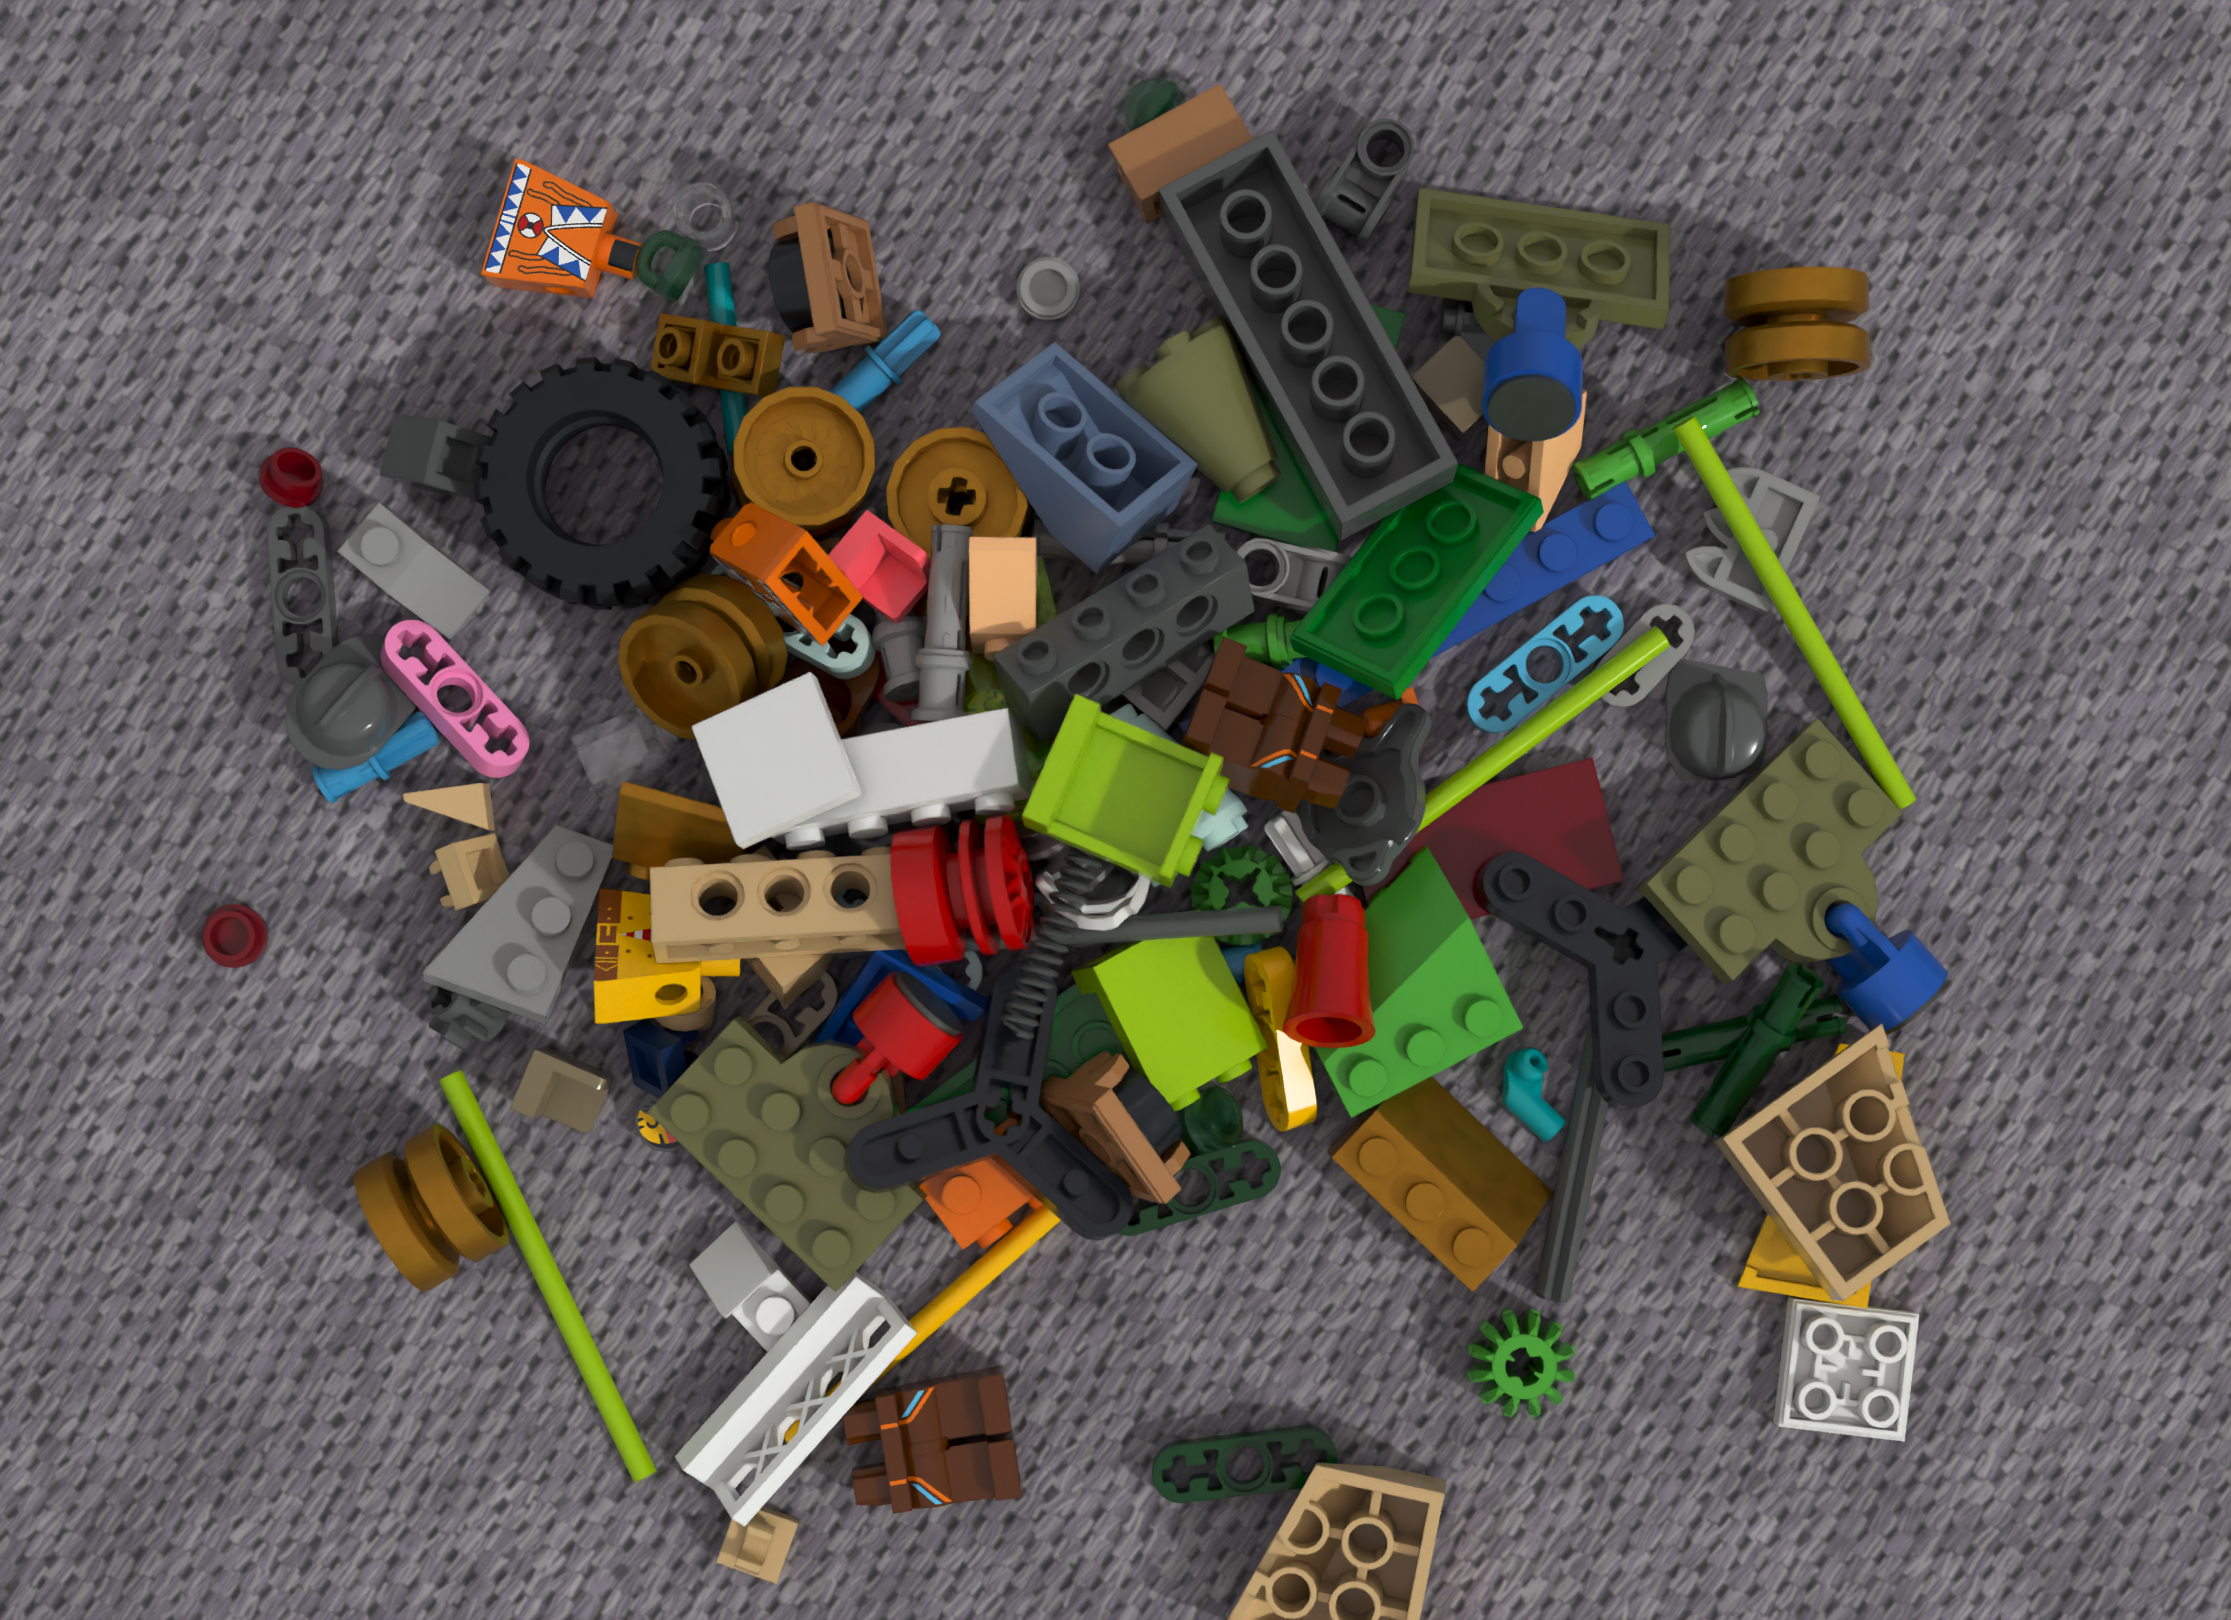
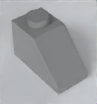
M378 502L337 551L387 594L450 640L492 592L400 514Z

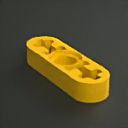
M1276 946L1248 954L1244 960V978L1249 1009L1268 1045V1048L1256 1054L1263 1103L1271 1123L1277 1130L1284 1132L1313 1123L1317 1116V1102L1308 1045L1292 1040L1283 1031L1292 991L1295 965L1287 950L1282 946Z

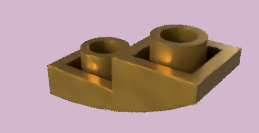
M660 313L650 370L652 369L672 381L765 397L776 392L786 335Z

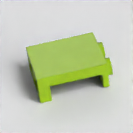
M1075 694L1022 814L1024 826L1171 888L1177 872L1189 877L1200 853L1204 840L1194 836V832L1203 812L1215 816L1225 795L1230 779L1219 775L1223 767L1224 757L1212 752L1207 757L1102 713L1099 703Z
M1214 936L1128 941L1071 971L1082 995L1089 993L1097 994L1134 1070L1145 1077L1163 1095L1174 1112L1198 1100L1200 1094L1197 1088L1208 1081L1216 1078L1219 1084L1224 1083L1250 1070L1253 1066L1249 1058L1268 1048Z

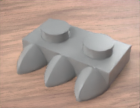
M1738 467L1727 470L1783 569L1787 572L1821 496L1761 469ZM1718 508L1705 511L1703 517L1711 533L1725 546L1724 548L1703 546L1686 551L1685 557L1690 568L1701 581L1707 584L1706 589L1758 613H1768L1772 600Z

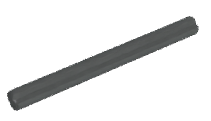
M1626 933L1615 939L1607 936L1605 938L1608 941L1607 943L1615 949L1612 959L1617 963L1628 957L1635 958L1636 953L1628 947L1632 937ZM1591 1017L1589 1018L1535 1286L1538 1297L1554 1302H1567L1570 1298L1608 1103L1598 1093L1594 1081Z

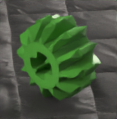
M1509 1307L1503 1308L1501 1310V1320L1505 1329L1498 1333L1489 1321L1483 1320L1478 1327L1491 1340L1489 1345L1478 1342H1469L1467 1344L1466 1351L1469 1355L1486 1361L1467 1369V1377L1471 1382L1480 1383L1487 1381L1479 1393V1398L1484 1404L1489 1405L1502 1396L1501 1412L1504 1416L1513 1417L1518 1409L1520 1399H1523L1528 1414L1531 1417H1537L1541 1414L1538 1396L1544 1393L1550 1402L1555 1405L1560 1404L1563 1400L1560 1392L1552 1385L1554 1380L1565 1383L1574 1381L1575 1373L1570 1368L1557 1364V1362L1569 1359L1575 1355V1349L1570 1342L1554 1343L1563 1330V1327L1556 1320L1547 1322L1539 1329L1541 1319L1540 1312L1537 1309L1528 1308L1524 1314L1522 1325L1519 1327L1513 1310ZM1519 1348H1523L1530 1357H1536L1535 1365L1527 1364L1531 1372L1523 1377H1519L1512 1368H1506L1505 1366L1507 1360L1515 1361L1511 1353Z

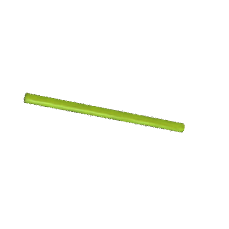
M1695 415L1685 419L1674 426L1672 430L1879 787L1899 810L1909 806L1916 800L1914 793Z
M1656 626L1652 627L1426 794V808L1422 823L1416 834L1670 647L1669 641L1662 631ZM1333 863L1296 890L1295 894L1304 905L1308 898L1315 895L1336 894L1353 880L1347 876L1342 866Z
M462 1069L440 1079L439 1083L633 1482L650 1476L657 1469Z

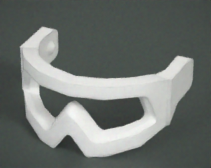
M1045 871L1036 878L1035 883L1050 903H1054L1049 893L1059 890L1055 887V880ZM1139 875V879L1127 893L1109 900L1088 901V903L1082 904L1059 898L1080 909L1083 913L1081 916L1058 910L1055 911L1077 922L1080 929L1100 931L1114 929L1128 916L1138 913L1144 904L1151 880ZM1089 914H1106V915H1089Z

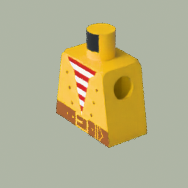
M599 889L594 968L595 1023L605 1024L694 1013L701 1006V976L740 977V959L657 964L652 944L651 895L615 889Z

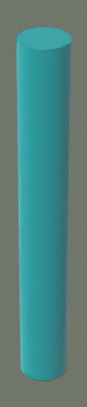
M718 262L705 265L704 270L711 321L737 326L729 263ZM719 389L727 454L732 455L734 440L743 417L748 413L746 395Z

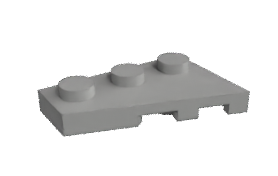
M556 825L422 972L423 981L546 1024L599 898V889L603 888L614 861V858H612L613 845Z

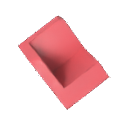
M868 510L863 513L828 555L863 596L862 600L893 623H900L928 590L931 561L926 552Z

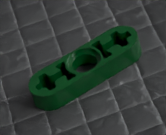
M1244 1139L1191 1155L1173 1177L1185 1169L1201 1171L1209 1181V1191L1204 1200L1195 1205H1186L1173 1197L1166 1203L1172 1212L1162 1216H1158L1157 1203L1144 1206L1139 1209L1140 1220L1135 1223H1127L1118 1234L1125 1236L1142 1234L1263 1197L1270 1193L1279 1181L1281 1166L1278 1156L1267 1143L1257 1139ZM1246 1151H1253L1257 1160L1268 1159L1270 1168L1261 1172L1262 1183L1257 1186H1250L1246 1177H1239L1227 1181L1233 1194L1219 1197V1181L1214 1169L1209 1164L1210 1161L1223 1158V1171H1227L1242 1165L1241 1154Z
M1312 1425L1179 1440L1166 1444L1157 1452L1152 1464V1478L1155 1488L1160 1495L1175 1503L1301 1489L1311 1472H1304L1300 1462L1281 1463L1285 1476L1272 1478L1274 1464L1267 1443L1280 1441L1279 1453L1280 1455H1287L1300 1451V1441L1311 1439L1316 1450H1326L1325 1458L1316 1460L1315 1465L1316 1463L1337 1464V1451L1331 1437L1321 1428ZM1239 1446H1250L1256 1449L1263 1458L1260 1473L1248 1481H1240L1233 1478L1225 1467L1228 1454ZM1217 1449L1215 1466L1221 1485L1208 1486L1209 1472L1189 1476V1486L1185 1488H1176L1174 1478L1163 1477L1162 1470L1172 1467L1174 1456L1185 1455L1186 1462L1190 1466L1208 1464L1207 1458L1203 1451Z

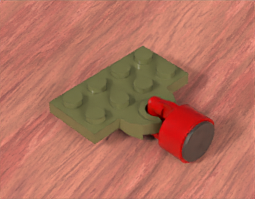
M891 971L852 1012V1017L857 1027L865 1036L857 1045L835 1042L834 1039L810 1044L786 1060L741 1016L733 1019L648 1111L669 1134L835 1292L927 1196L916 1183L882 1193H871L861 1190L851 1182L845 1171L844 1154L847 1145L859 1130L870 1124L898 1115L900 1102H897L892 1079L900 1070L913 1078L924 1080L963 1039L962 1025L950 1007L927 985L905 971H900L899 973Z

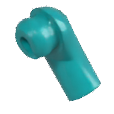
M1526 1047L1512 1052L1503 1066L1502 1100L1505 1107L1546 1143L1559 1132L1566 1120L1542 1099L1543 1072L1548 1070L1546 1056L1537 1048Z

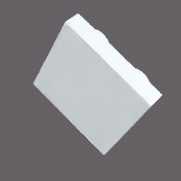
M811 672L692 726L735 842L743 849L863 795L817 677Z
M1788 1296L1773 1423L1778 1427L1905 1442L1919 1314L1912 1311L1868 1306L1866 1309Z

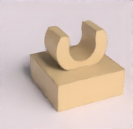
M495 833L455 842L435 850L438 860L434 861L429 867L431 875L443 873L450 895L440 898V901L444 907L454 906L455 911L485 904L510 876Z
M764 1506L745 1527L732 1519L716 1563L777 1584L800 1519Z

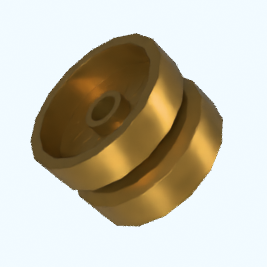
M1790 267L1745 273L1728 279L1724 283L1725 317L1739 326L1749 328L1739 330L1725 341L1726 374L1733 378L1755 381H1805L1848 376L1867 370L1870 367V334L1857 325L1845 322L1855 320L1869 309V277L1863 271L1850 268Z
M787 387L763 397L743 417L733 443L732 488L741 508L752 502L803 528L815 541L841 531L850 522V518L860 511L875 471L874 440L863 416L843 397L818 387ZM802 456L807 457L814 462L813 467L808 471H800L793 466L791 459L798 464Z
M968 427L941 428L914 440L895 461L886 487L888 517L894 529L923 549L930 561L932 549L931 525L946 524L974 528L972 537L1023 538L1030 518L1027 497L986 433ZM958 494L968 496L972 500V505H964L961 515H952L948 506L951 498Z
M700 573L682 580L657 605L650 607L633 621L621 637L618 663L623 683L641 711L657 726L680 738L696 740L692 729L693 725L772 690L784 676L788 654L783 630L769 606L749 587L725 575Z
M440 1123L432 1125L405 1141L404 1161L391 1153H386L354 1172V1186L359 1203L383 1250L399 1272L414 1287L425 1293L459 1273V1254L476 1263L509 1244L507 1224L495 1196L464 1145L449 1129Z

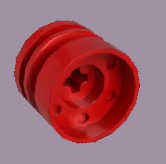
M1007 813L990 815L986 820L985 834L976 819H965L960 825L958 851L954 850L946 830L939 824L900 830L894 834L890 851L894 903L905 947L914 964L923 967L962 960L966 951L968 929H971L981 953L986 956L998 953L1001 937L1007 949L1012 952L1029 949L1033 936V881L1027 855L1021 846L1013 820Z

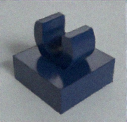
M645 1020L623 1030L634 1085L659 1099L699 1057L683 1049L688 1042L699 1037L698 1030L686 1032L674 1031L669 1028L662 1030Z

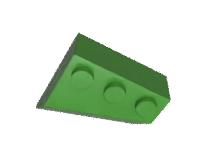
M1426 845L1409 860L1411 864L1387 888L1383 886L1367 902L1369 906L1365 909V929L1369 934L1368 973L1370 1001L1375 1026L1374 1037L1366 1043L1353 1047L1321 1048L1312 1046L1335 1093L1351 1118L1523 1029L1468 914Z

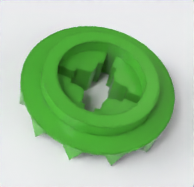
M1250 843L1244 847L1228 848L1223 846L1217 854L1201 862L1199 871L1194 882L1191 884L1193 910L1200 909L1201 911L1228 909L1227 904L1231 896L1222 879L1225 878L1228 882L1234 881L1236 884L1242 885L1248 879L1252 880L1257 874L1255 878L1256 883L1253 885L1252 891L1258 901V905L1260 907L1281 906L1284 924L1289 916L1293 902L1290 876L1274 853L1268 854L1255 848ZM1243 901L1235 906V908L1256 907L1254 904L1250 906ZM1276 932L1214 936V938L1227 944L1241 946L1259 943L1268 939Z

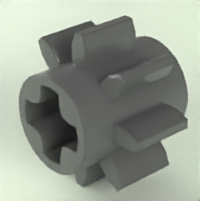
M435 985L428 996V1011L435 1016L428 1024L429 1028L440 1033L441 1038L462 1050L467 1049L471 1039L480 1043L492 1040L501 1031L507 1019L508 1011Z

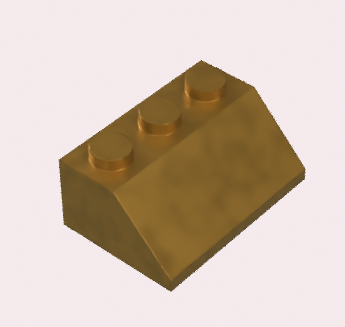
M1432 1076L1367 1109L1327 1151L1332 1159L1472 1292L1519 1244L1553 1193L1546 1184Z

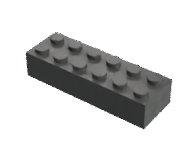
M1273 130L1158 189L1160 212L1215 314L1222 317L1234 335L1249 376L1340 541L1454 481L1458 466L1454 454Z

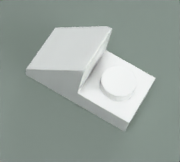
M737 1221L689 1265L720 1314L725 1319L732 1314L767 1352L812 1303L811 1299Z

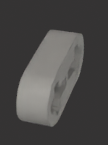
M1661 604L1650 608L1640 615L1620 637L1618 642L1598 660L1592 672L1650 630L1652 627L1649 624L1653 618L1660 623L1671 618L1678 624L1673 635L1679 643L1675 648L1670 645V647L1632 675L1630 681L1636 687L1634 692L1630 694L1622 690L1614 695L1607 692L1598 699L1601 703L1618 709L1637 704L1646 697L1687 653L1693 643L1695 629L1692 619L1685 610L1671 604Z

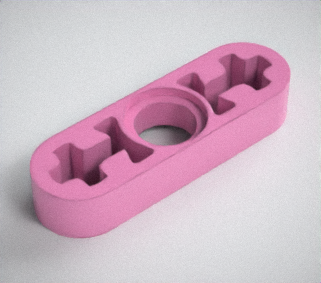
M404 620L395 624L388 631L380 651V662L386 674L479 773L488 777L501 778L515 772L522 763L529 748V735L521 721L432 626L419 620ZM404 644L406 647L412 648L418 644L423 647L424 652L420 661L414 656L403 660L399 656L402 645ZM441 665L443 669L432 677L428 685H424L422 682L427 671L433 674L437 667ZM446 685L462 687L469 693L472 707L461 713L450 712L439 703L437 691ZM481 712H485L487 716L482 727L477 723L472 732H468L466 728L474 724ZM504 736L511 743L506 753L498 750L491 754L485 749L489 737L496 741Z

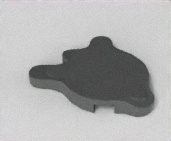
M1409 703L1400 706L1381 732L1374 738H1369L1365 729L1359 747L1352 759L1325 748L1321 749L1320 758L1351 769L1346 787L1335 809L1303 799L1300 800L1299 814L1302 830L1308 841L1327 859L1342 866L1347 876L1361 886L1377 884L1386 877L1393 860L1413 839L1422 823L1426 807L1425 785L1419 770V754L1430 732L1432 719L1429 713L1417 704Z

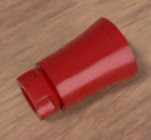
M1319 894L1308 898L1304 902L1302 926L1297 931L1296 962L1292 991L1283 1025L1284 1033L1296 1042L1321 1048H1346L1366 1043L1375 1035L1369 991V934L1365 929V910L1361 907V901L1355 897L1344 894Z

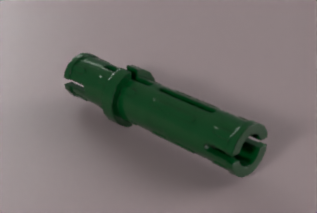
M1795 962L1787 963L1783 973L1777 980V984L1763 1004L1753 1007L1747 1016V1023L1749 1025L1744 1035L1726 1059L1704 1097L1701 1098L1696 1108L1690 1114L1691 1121L1702 1132L1712 1137L1716 1134L1718 1138L1727 1133L1744 1105L1747 1104L1768 1072L1776 1056L1779 1055L1783 1047L1787 1048L1793 1044L1799 1033L1796 1027L1808 1007L1824 987L1823 980L1814 971L1801 964L1797 967Z
M1835 993L1813 1001L1796 1027L1799 1033L1793 1043L1846 1033L1844 1017L1833 1016L1816 1020L1819 1016L1843 1011L1839 998ZM1748 1015L1662 1034L1663 1052L1676 1049L1675 1053L1663 1055L1664 1073L1728 1058L1749 1025L1747 1023ZM1783 1047L1780 1053L1790 1051V1047Z

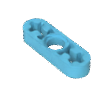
M1599 595L1586 596L1571 605L1470 688L1465 698V712L1470 723L1479 731L1488 734H1498L1513 728L1618 642L1624 627L1623 616L1619 607L1612 600ZM1583 609H1586L1591 615L1603 611L1609 619L1602 627L1607 637L1601 642L1598 637L1593 635L1578 644L1575 649L1584 654V658L1575 663L1568 645L1555 637L1553 631L1558 627H1562L1563 633L1567 638L1583 625V619L1579 615ZM1547 647L1558 654L1561 660V671L1553 682L1539 683L1529 676L1526 670V659L1534 648ZM1510 666L1513 667L1518 682L1525 689L1534 693L1535 698L1526 703L1524 695L1520 692L1504 706L1509 715L1505 721L1502 722L1496 715L1484 719L1478 711L1485 703L1480 693L1486 688L1493 694L1503 691L1513 683L1511 679L1503 675V672Z

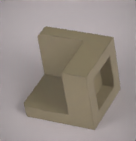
M1454 336L1410 376L1430 413L1456 441L1461 439L1484 417L1482 412L1484 361L1460 336Z
M548 1047L534 1049L509 1109L532 1119L545 1116L582 1133H589L595 1125L615 1076Z

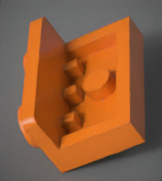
M1009 1117L994 1129V1133L1002 1135L1009 1126H1017V1119ZM992 1158L928 1178L918 1185L927 1194L925 1200L963 1250L974 1241H977L980 1247L985 1249L1013 1227L1007 1217L1026 1202L1034 1211L1043 1206L1035 1196Z

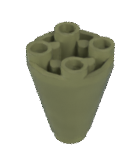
M1220 315L1204 323L1191 335L1187 330L1174 335L1155 350V354L1159 358L1156 364L1150 369L1146 364L1141 365L1126 374L1114 385L1130 407L1198 463L1196 468L1225 494L1232 492L1239 504L1255 496L1281 477L1282 474L1274 464L1278 457L1234 335Z

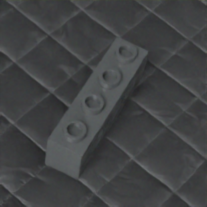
M1210 524L1206 525L992 655L1006 704L1040 743H1043L1059 733L1075 694L1099 703L1101 707L1255 612L1246 561Z

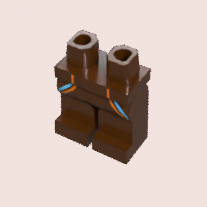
M1223 636L1206 676L1181 746L1207 757L1210 756L1211 752L1224 757L1223 767L1219 775L1230 779L1228 788L1259 799L1277 801L1276 807L1293 814L1301 799L1335 809L1344 792L1351 769L1320 758V751L1322 748L1352 759L1362 740L1368 720L1337 705L1342 692L1341 688L1326 682L1320 687L1314 680L1304 675L1281 672L1244 656L1247 649L1246 645Z
M1003 1365L908 1383L897 1387L877 1389L875 1398L853 1404L843 1416L848 1445L882 1440L885 1462L852 1468V1480L857 1505L880 1506L891 1504L893 1514L912 1511V1509L933 1508L981 1499L996 1498V1501L1022 1498V1487L1013 1430L1011 1428V1416ZM986 1433V1434H984V1435H977V1436H971V1437L958 1438V1439H952V1440H951V1438H957V1437H963V1436H970V1435H976V1434Z

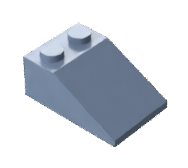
M1053 342L977 399L971 408L972 413L1048 532L1096 574L1174 511L1198 463L1056 342Z

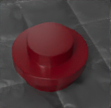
M286 447L277 450L263 461L258 472V482L264 493L275 502L288 507L302 508L314 504L319 499L324 486L322 469L317 459L310 453L298 448Z
M229 904L216 909L207 918L202 930V943L208 956L219 965L229 968L244 967L255 962L263 954L268 941V930L262 916L251 907L241 904Z

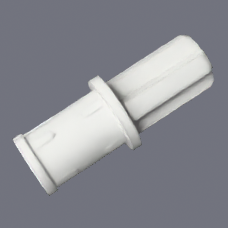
M1283 810L1264 825L1266 834L1295 875L1291 879L1294 886L1299 884L1303 886L1332 864V861L1327 859L1308 841L1302 830L1301 819L1297 810H1295L1294 814ZM1347 885L1336 893L1354 897Z

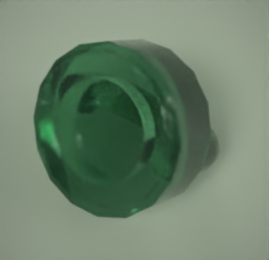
M1152 77L1142 80L1132 87L1125 99L1124 118L1129 131L1131 132L1185 103L1184 94L1178 88V85L1171 80Z
M661 230L650 235L640 247L635 261L636 274L639 280L651 288L653 292L672 303L673 301L677 302L697 270L705 254L703 252L704 248L675 232ZM668 246L675 252L660 276L652 271L651 263L656 252L660 248Z
M1220 1086L1199 1090L1200 1098L1182 1108L1179 1114L1183 1130L1181 1136L1183 1143L1190 1152L1196 1155L1213 1153L1234 1147L1240 1141L1243 1132V1116L1235 1097L1227 1089Z

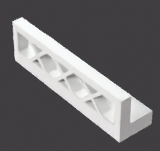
M855 1271L836 1292L827 1285L675 1455L677 1462L684 1472L713 1489L731 1519L745 1527L917 1334V1331L892 1299ZM886 1320L891 1328L873 1348L868 1349L871 1335ZM843 1371L841 1384L830 1396L825 1397L829 1382L838 1372ZM800 1419L796 1435L787 1445H782L787 1429L795 1420ZM757 1467L754 1482L740 1496L735 1488L753 1468Z

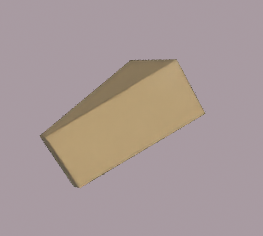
M487 783L403 794L404 802L495 831L490 786Z

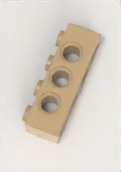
M874 847L863 851L861 856L835 857L831 852L815 850L803 852L793 860L770 861L764 855L745 854L734 857L730 863L704 864L703 861L695 858H677L666 862L665 867H651L652 944L656 962L659 964L906 949L894 903L891 880V847ZM845 889L860 890L868 897L865 903L856 908H845L834 901V897ZM783 892L793 893L802 900L796 909L789 912L776 911L768 905V902L772 897ZM716 896L729 897L736 902L733 910L721 916L710 915L702 909L709 899Z

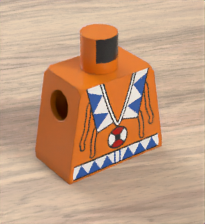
M515 158L481 275L492 286L499 288L593 298L601 271L631 280L637 277L643 259L644 244L612 235L618 213L609 202L527 161Z
M752 502L744 505L734 518H725L718 522L711 532L710 555L731 578L749 587L769 606L773 614L821 646L825 645L863 598L806 530ZM789 573H797L803 578V587L801 590H798L781 578Z

